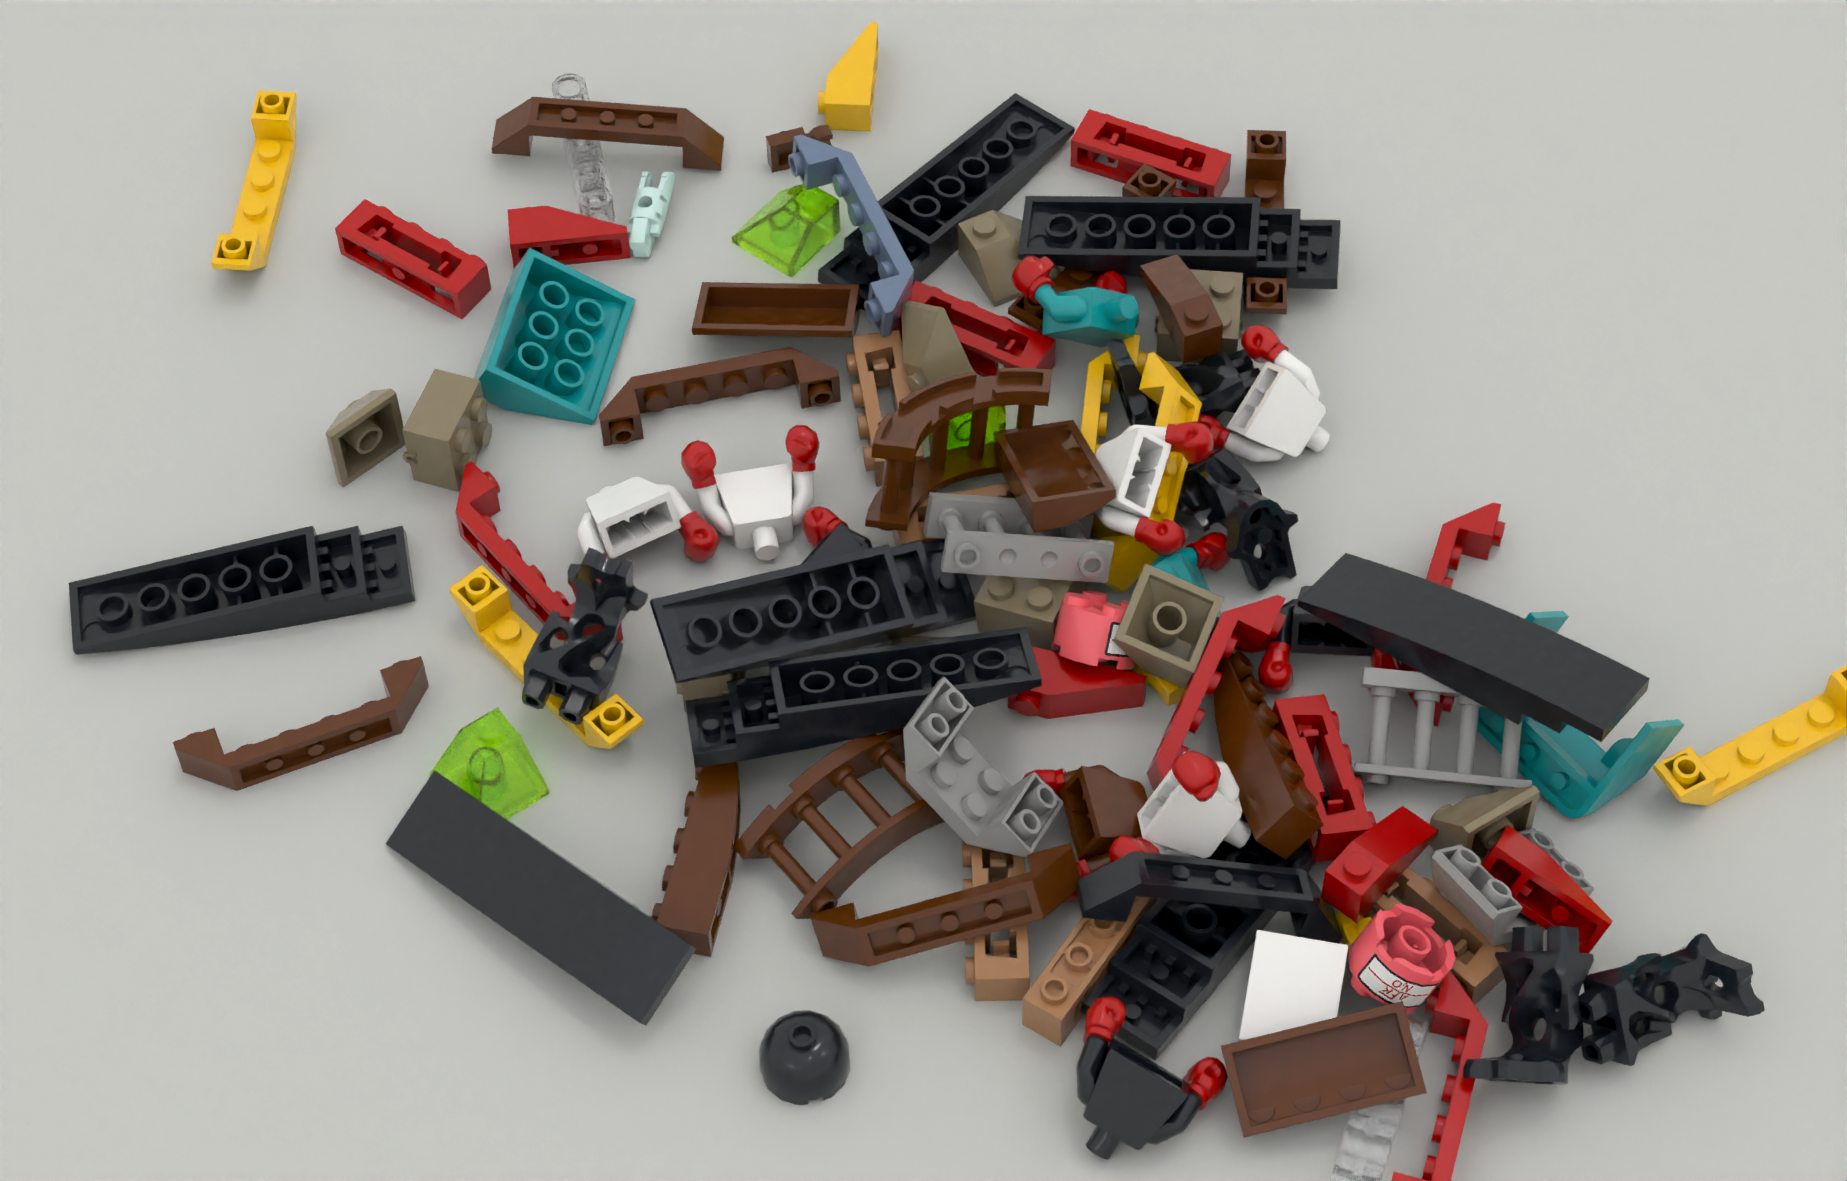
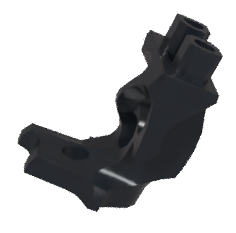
M1116 338L1107 340L1106 344L1115 375L1113 377L1130 426H1155L1160 405L1139 390L1142 376L1136 369L1135 363L1130 357L1123 340ZM1223 347L1221 348V353L1208 356L1199 364H1184L1174 367L1201 401L1202 405L1199 415L1207 414L1215 418L1223 411L1235 413L1260 373L1259 368L1254 369L1253 361L1244 349L1227 355Z
M1226 448L1219 449L1199 463H1189L1185 471L1173 521L1202 532L1210 530V526L1214 523H1220L1227 529L1225 547L1228 557L1240 560L1249 584L1258 591L1268 587L1269 583L1276 576L1285 575L1290 579L1295 577L1297 573L1288 531L1299 521L1297 514L1282 509L1277 502L1264 497L1260 486L1252 475ZM1258 544L1262 552L1260 558L1254 556V550Z
M590 547L582 563L571 564L567 571L568 584L572 587L576 598L570 621L567 622L560 618V613L552 610L523 665L524 688L522 702L533 708L543 709L550 694L564 699L559 708V716L576 725H580L583 721L582 718L590 710H594L606 700L623 650V644L615 640L617 629L629 611H638L645 605L648 599V594L637 589L633 584V561L626 558L623 560L612 559ZM592 625H599L603 628L602 631L583 637V632ZM554 633H563L565 636L564 645L552 649L550 641ZM597 657H602L606 663L601 670H594L590 666V662Z
M1548 926L1547 951H1543L1544 929L1513 927L1511 952L1495 953V958L1502 969L1506 982V1001L1501 1022L1509 1023L1508 1027L1513 1037V1043L1511 1048L1501 1057L1467 1059L1463 1067V1078L1531 1084L1563 1085L1568 1083L1570 1057L1581 1046L1580 1043L1583 1041L1584 1036L1583 1023L1579 1021L1581 1018L1579 993L1594 962L1593 954L1579 953V928ZM1543 1018L1547 1024L1543 1037L1536 1040L1534 1028L1539 1019Z
M1700 933L1688 945L1664 956L1658 953L1639 955L1633 962L1627 965L1587 975L1583 982L1584 993L1579 996V1010L1581 1014L1579 1021L1591 1025L1592 1034L1585 1037L1580 1043L1583 1057L1588 1061L1598 1064L1614 1061L1633 1066L1638 1051L1651 1043L1672 1035L1671 1024L1676 1022L1681 1013L1688 1010H1697L1701 1017L1707 1019L1721 1017L1722 1011L1747 1017L1760 1014L1765 1011L1764 1003L1757 998L1751 986L1752 964L1722 953L1713 945L1707 934ZM1718 978L1723 983V987H1720L1715 984L1718 981ZM1661 986L1664 993V1000L1661 1003H1657L1654 996L1655 988ZM1643 1019L1642 1026L1636 1031L1637 1023Z

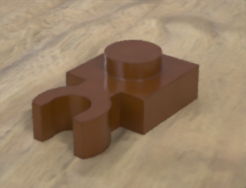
M819 125L806 134L803 127L766 136L767 159L772 173L790 168L788 156L793 151L794 136L804 135L832 146L830 139H833V135L829 126Z

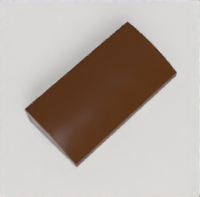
M702 282L692 326V334L854 337L861 313L860 286L857 284Z
M1074 420L993 432L995 462L1034 533L1051 530L1080 520L1102 508L1116 497V489Z
M1403 1001L1221 1046L1244 1138L1427 1093Z

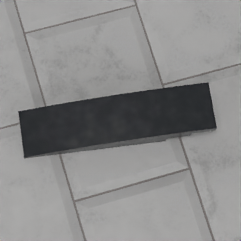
M1015 93L881 198L878 203L914 269L912 285L915 281L922 282L958 250V223L991 210L999 211L1074 134L1075 128ZM859 227L844 238V250L818 270V282L821 284L859 285L861 309L864 311V302L868 300L870 283L881 280L878 263L874 255L869 256L863 244V234Z
M1026 196L1018 257L1020 260H1023L1027 256H1035L1039 259L1046 256L1056 266L1103 273L1114 271L1119 275L1143 277L1140 272V265L1178 254L1189 269L1243 273L1242 286H1246L1247 277L1287 278V288L1337 289L1341 220H1301V209L1261 208V198Z
M308 526L69 583L73 651L76 655L157 647L244 635L319 622L416 601L407 535L403 526L364 535L361 534L358 526L317 535L313 526Z
M940 540L928 544L918 541L890 548L889 544L651 599L650 605L675 683L677 684L769 666L768 661L835 653L976 620L975 598L967 574L941 571L945 540Z
M1345 553L1297 602V606L1518 725L1528 716L1558 733H1561L1567 725H1570L1602 742L1644 695L1650 678L1601 653L1506 610L1421 577Z
M1021 627L768 661L770 675L727 681L728 695L686 700L685 705L695 768L790 753L905 727L942 677H945L960 691L973 707L1042 686V679L1027 628Z
M435 770L386 842V845L467 903L645 1026L696 951L695 947L638 909L637 906Z
M1323 787L1325 793L1322 802L1324 808H1326V800L1330 799L1326 788ZM1242 812L1240 819L1247 822L1246 817ZM1252 831L1247 843L1243 847L1237 848L1223 840L1210 857L1204 858L1305 869L1307 873L1316 863L1307 840L1285 860L1257 842ZM1158 899L1137 923L1135 935L1110 961L1108 973L1082 1001L1080 1013L1086 1016L1087 1010L1098 998L1112 996L1120 999L1125 1006L1126 1016L1116 1036L1156 1060L1256 939L1257 930L1263 931L1278 911Z

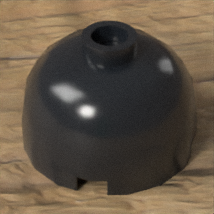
M810 1010L793 1011L778 1018L766 1030L759 1048L760 1072L767 1089L780 1100L795 1105H808V1100H817L823 1097L824 1101L833 1097L844 1086L850 1072L849 1044L840 1026L827 1015Z

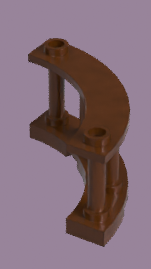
M999 368L997 376L976 378L977 374L975 371L967 372L930 383L903 398L899 402V409L892 415L887 414L883 418L874 437L872 458L885 459L883 484L869 506L865 526L885 531H907L913 513L929 497V492H937L950 484L964 479L1001 473L995 462L994 443H985L989 408L1019 405L1016 428L1033 426L1035 405L1048 406L1052 370ZM972 412L968 446L947 450L950 420ZM932 433L930 456L916 462V453L920 445Z
M904 727L890 730L880 735L873 734L854 738L829 753L788 786L794 792L775 810L769 804L749 825L733 846L743 859L771 858L799 889L804 897L791 913L796 919H811L810 914L835 908L841 895L882 857L913 836L945 822L906 781L905 764L902 762L905 761ZM884 768L915 803L891 817L857 780L858 778L876 769ZM838 791H844L877 827L853 847L849 845L817 809L818 806ZM802 821L814 831L839 859L817 882L783 846L787 836Z

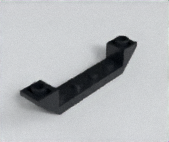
M1133 851L1078 879L1076 884L1082 918L1126 922L1135 898L1139 896L1290 912L1297 937L1340 944L1342 939L1333 906L1321 899L1322 891L1305 869Z

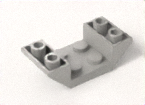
M942 677L903 729L906 781L966 844L1026 858L1028 854L1034 851L1064 802L1035 772L1013 786L1002 777L1001 773L959 731L974 707L965 699L960 691L945 677Z
M1535 828L1518 832L1545 850L1588 896L1591 895L1594 888L1584 879L1582 870L1572 862L1567 861L1554 848L1552 840L1547 835L1537 831ZM1457 845L1436 850L1432 855L1433 884L1493 946L1512 942L1513 927L1544 929L1520 912L1523 907L1512 897L1509 887L1502 881L1495 879L1481 865L1482 861H1480V858L1470 849Z

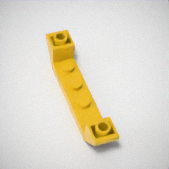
M258 90L251 114V122L256 140L231 233L219 234L211 262L213 269L252 271L266 267L296 152V92Z
M1133 335V337L1127 338L1123 342L1135 363L1136 369L1142 376L1147 352H1140V335ZM1108 350L1088 364L1081 433L1094 455L1100 445H1102L1098 444V437H1106L1108 412H1101L1102 404L1110 405L1111 390H1117ZM1094 513L1091 534L1098 540H1101L1102 537L1126 535L1107 528Z
M1155 352L1148 353L1139 390L1160 405L1155 426L1167 427L1168 424L1177 425L1185 422H1197L1202 405L1201 401L1179 371ZM1169 453L1150 518L1148 519L1158 522L1162 519L1174 520L1188 463L1182 453ZM1129 535L1102 537L1101 540L1113 541L1115 544L1108 581L1104 584L1117 593L1125 592L1139 578L1145 563L1151 566L1154 559L1160 555L1150 550L1144 543L1135 541V538Z
M481 565L449 588V592L480 642L524 684L523 665L538 634L512 610L508 589ZM616 693L594 710H590L582 718L583 721L580 725L568 722L559 716V708L564 699L550 694L545 704L587 746L612 749L644 725V720Z
M1847 665L1832 672L1825 692L1701 757L1689 746L1654 764L1653 770L1679 802L1709 806L1847 734Z

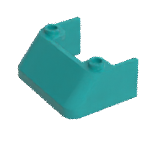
M1564 611L1530 612L1525 619L1557 633L1569 616ZM1479 707L1477 731L1502 754L1505 717L1486 707ZM1527 716L1522 721L1518 772L1527 780H1532V785H1535L1540 793L1564 816L1569 818L1586 817L1643 778L1684 727V724L1679 719L1646 722L1634 738L1617 740L1605 752L1587 734L1570 725H1567L1561 733H1558Z

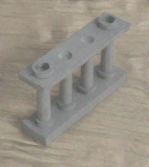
M929 492L923 532L926 537L945 539L940 568L942 572L1107 583L1115 545L1113 541L1090 539L1094 512L1067 525L1034 533L1015 498Z
M1372 667L1363 668L1361 687L1370 688V696H1374L1368 764L1355 763L1353 765V773L1362 774L1363 783L1388 785V778L1392 777L1494 788V793L1532 786V780L1517 779L1522 722L1518 725L1505 718L1500 776L1473 775L1479 707L1484 706L1421 672ZM1397 691L1414 693L1413 700L1418 701L1412 768L1385 766L1391 698H1396ZM1440 695L1458 697L1457 704L1462 705L1455 773L1429 770L1435 703L1440 702Z

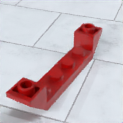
M472 461L469 462L464 468L455 511L460 536L543 625L552 610L559 612V617L569 622L576 601L569 605L567 599L560 591L553 592L546 585V580L541 571L535 565L528 566L522 560L517 546L510 539L504 541L501 538L495 524L490 519L491 516L501 511L497 494L500 492L499 484L490 472L486 471L483 473ZM621 623L615 638L619 642L623 640ZM592 625L583 632V637L602 631L603 628L599 625ZM554 633L558 640H565L563 633Z
M1493 502L1444 523L1426 580L1452 589L1454 579L1447 577L1449 569L1458 570L1462 555L1487 561L1491 546L1500 547L1506 523L1498 521L1502 504ZM1401 662L1403 671L1419 672ZM1407 692L1410 698L1413 700L1414 693ZM1440 695V702L1435 703L1433 726L1438 727L1442 711L1451 713L1455 697ZM1413 700V702L1417 706L1418 701Z
M1275 595L1222 612L1217 619L1196 671L1186 684L1146 773L1153 791L1156 790L1171 770L1175 759L1184 752H1188L1189 748L1182 744L1188 731L1193 734L1196 733L1205 714V710L1199 708L1204 695L1210 697L1213 695L1221 679L1222 673L1216 671L1220 659H1229L1238 638L1257 648L1261 647L1268 636L1275 639L1286 618V615L1279 613L1286 598Z
M1448 973L1441 981L1440 988H1436L1428 997L1424 1012L1433 1015L1429 1032L1456 1039L1451 1061L1459 1063L1457 1076L1447 1074L1441 1101L1450 1103L1447 1116L1437 1115L1431 1142L1440 1144L1437 1157L1427 1155L1422 1179L1393 1172L1391 1181H1451L1475 1083L1473 1078H1463V1067L1467 1059L1481 1058L1488 1028L1487 1021L1452 973Z

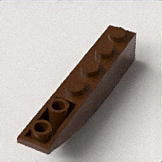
M1236 651L1230 655L1228 660L1221 658L1216 668V671L1222 673L1221 679L1213 693L1221 753L1224 763L1228 765L1240 788L1238 797L1241 808L1255 840L1286 860L1323 826L1322 820L1315 808L1318 805V801L1306 788L1302 780L1305 774L1290 755L1289 751L1292 749V746L1286 737L1280 733L1276 725L1279 723V719L1266 704L1264 697L1267 693L1252 674L1254 670L1252 662L1243 653Z
M738 762L696 768L695 780L698 781L696 791H689L686 797L684 816L688 818L685 828H678L674 838L673 852L677 854L674 865H667L663 875L662 890L665 891L663 902L656 903L652 912L653 919L695 947L696 951L694 954L708 957L712 955L733 882L737 852L733 846L739 839L741 813Z

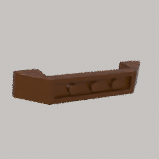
M531 97L496 120L491 149L493 154L530 156L533 136L683 147V168L721 171L724 137L686 108Z
M1247 130L1245 198H1261V208L1284 209L1286 131ZM1247 277L1246 286H1244V309L1246 313L1286 314L1287 278Z
M1144 164L1122 187V197H1171L1176 188L1177 180ZM1065 267L1053 280L1055 283L1054 290L1059 293L1093 287L1098 277L1105 273ZM1021 294L1008 308V314L1043 332V307L1040 304L1033 303Z
M791 347L633 376L599 414L603 445L626 444L631 441L644 439L641 413L659 412L668 408L700 404L705 401L726 397H738L747 393L768 389L774 390L789 385L796 386L802 409L840 402L839 373L837 369Z
M419 656L410 660L398 661L392 666L380 670L387 698L366 702L356 709L338 715L326 716L318 722L298 729L283 731L278 736L255 744L243 745L227 754L223 753L215 728L191 733L185 738L173 742L181 768L184 773L238 791L401 734L429 687L423 660Z
M1071 843L1028 854L1030 872L860 919L858 918L854 902L810 914L824 957L869 967L1044 919L1076 891L1077 881L1081 878Z

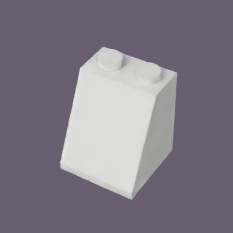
M1257 930L1239 1041L1336 1018L1349 945Z

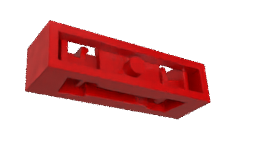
M1088 109L1071 139L1070 166L1126 184L1144 164H1147L1173 179L1181 180L1183 187L1187 188L1189 183L1199 186V194L1175 188L1171 197H1221L1230 179L1232 154ZM1101 154L1107 156L1109 163H1114L1115 160H1118L1117 167L1114 168L1095 160Z
M364 199L335 228L342 255L460 319H463L491 290L488 267L480 257L465 253L454 247L450 241L433 236L424 231L418 224L407 222L394 215L384 206H377ZM371 251L381 257L382 262L366 254V252ZM435 287L450 294L452 296V300L436 292Z
M915 281L912 285L910 301L945 309L976 374L983 377L997 376L998 363L1004 365V368L1052 370L1055 366L1056 340L1043 335V332L1034 331L1013 322L1008 317L996 315L970 301H963L951 296L937 287H930L919 281ZM900 315L893 331L900 330L902 341V318Z
M1325 694L1275 699L1273 711L1279 719V723L1276 725L1280 733L1286 737L1292 746L1289 752L1292 759L1301 767L1305 774L1302 780L1306 788L1318 801V805L1315 808L1322 820L1323 826L1307 839L1314 861L1335 860L1355 838L1376 824L1374 814L1371 811L1367 812L1363 801L1364 789L1362 781L1359 777H1355L1352 771L1350 748L1348 744L1342 743L1339 735L1338 715L1335 711L1330 710ZM1315 745L1319 753L1317 765L1330 799L1326 800V808H1324L1322 802L1325 791L1312 757Z

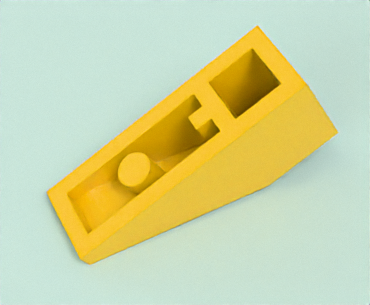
M876 22L869 23L827 75L826 91H819L818 114H825V125H828L830 130L871 131L879 52L878 23Z

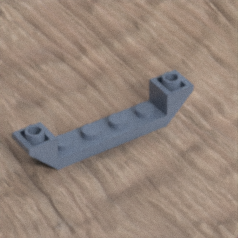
M804 135L794 136L793 151L788 156L792 174L795 177H800L806 190L833 183L836 195L839 198L843 197L847 204L848 216L854 227L858 226L863 234V244L869 256L874 255L878 263L881 280L870 283L868 300L864 302V309L868 321L871 324H876L881 336H890L901 315V304L909 300L911 296L914 269L854 155L851 152Z

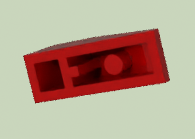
M550 206L507 210L510 249L514 269L529 248L564 265L631 258L626 226Z
M1032 646L1041 675L1042 686L1008 697L1009 709L1016 710L1025 716H1039L1047 719L1143 707L1146 697L1147 676L1099 663L1098 666L1084 664L1062 657L1057 652Z
M1401 806L1355 838L1329 865L1324 873L1321 899L1355 923H1358L1438 835L1439 830L1404 806Z
M1508 825L1481 862V865L1495 879L1502 881L1509 887L1512 897L1523 907L1520 912L1546 930L1548 926L1579 928V953L1589 954L1612 923L1607 914L1545 850Z

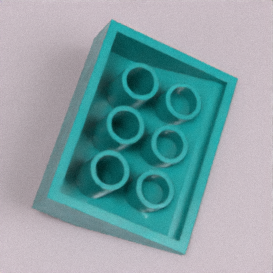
M529 248L512 271L474 379L481 381L483 397L488 402L504 410L592 425L595 422L636 299Z

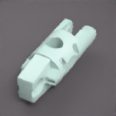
M642 171L627 225L628 237H630L629 245L633 250L634 257H649L656 237L661 236L675 185L676 174L674 172L662 173L659 186L655 188L653 187L651 172Z

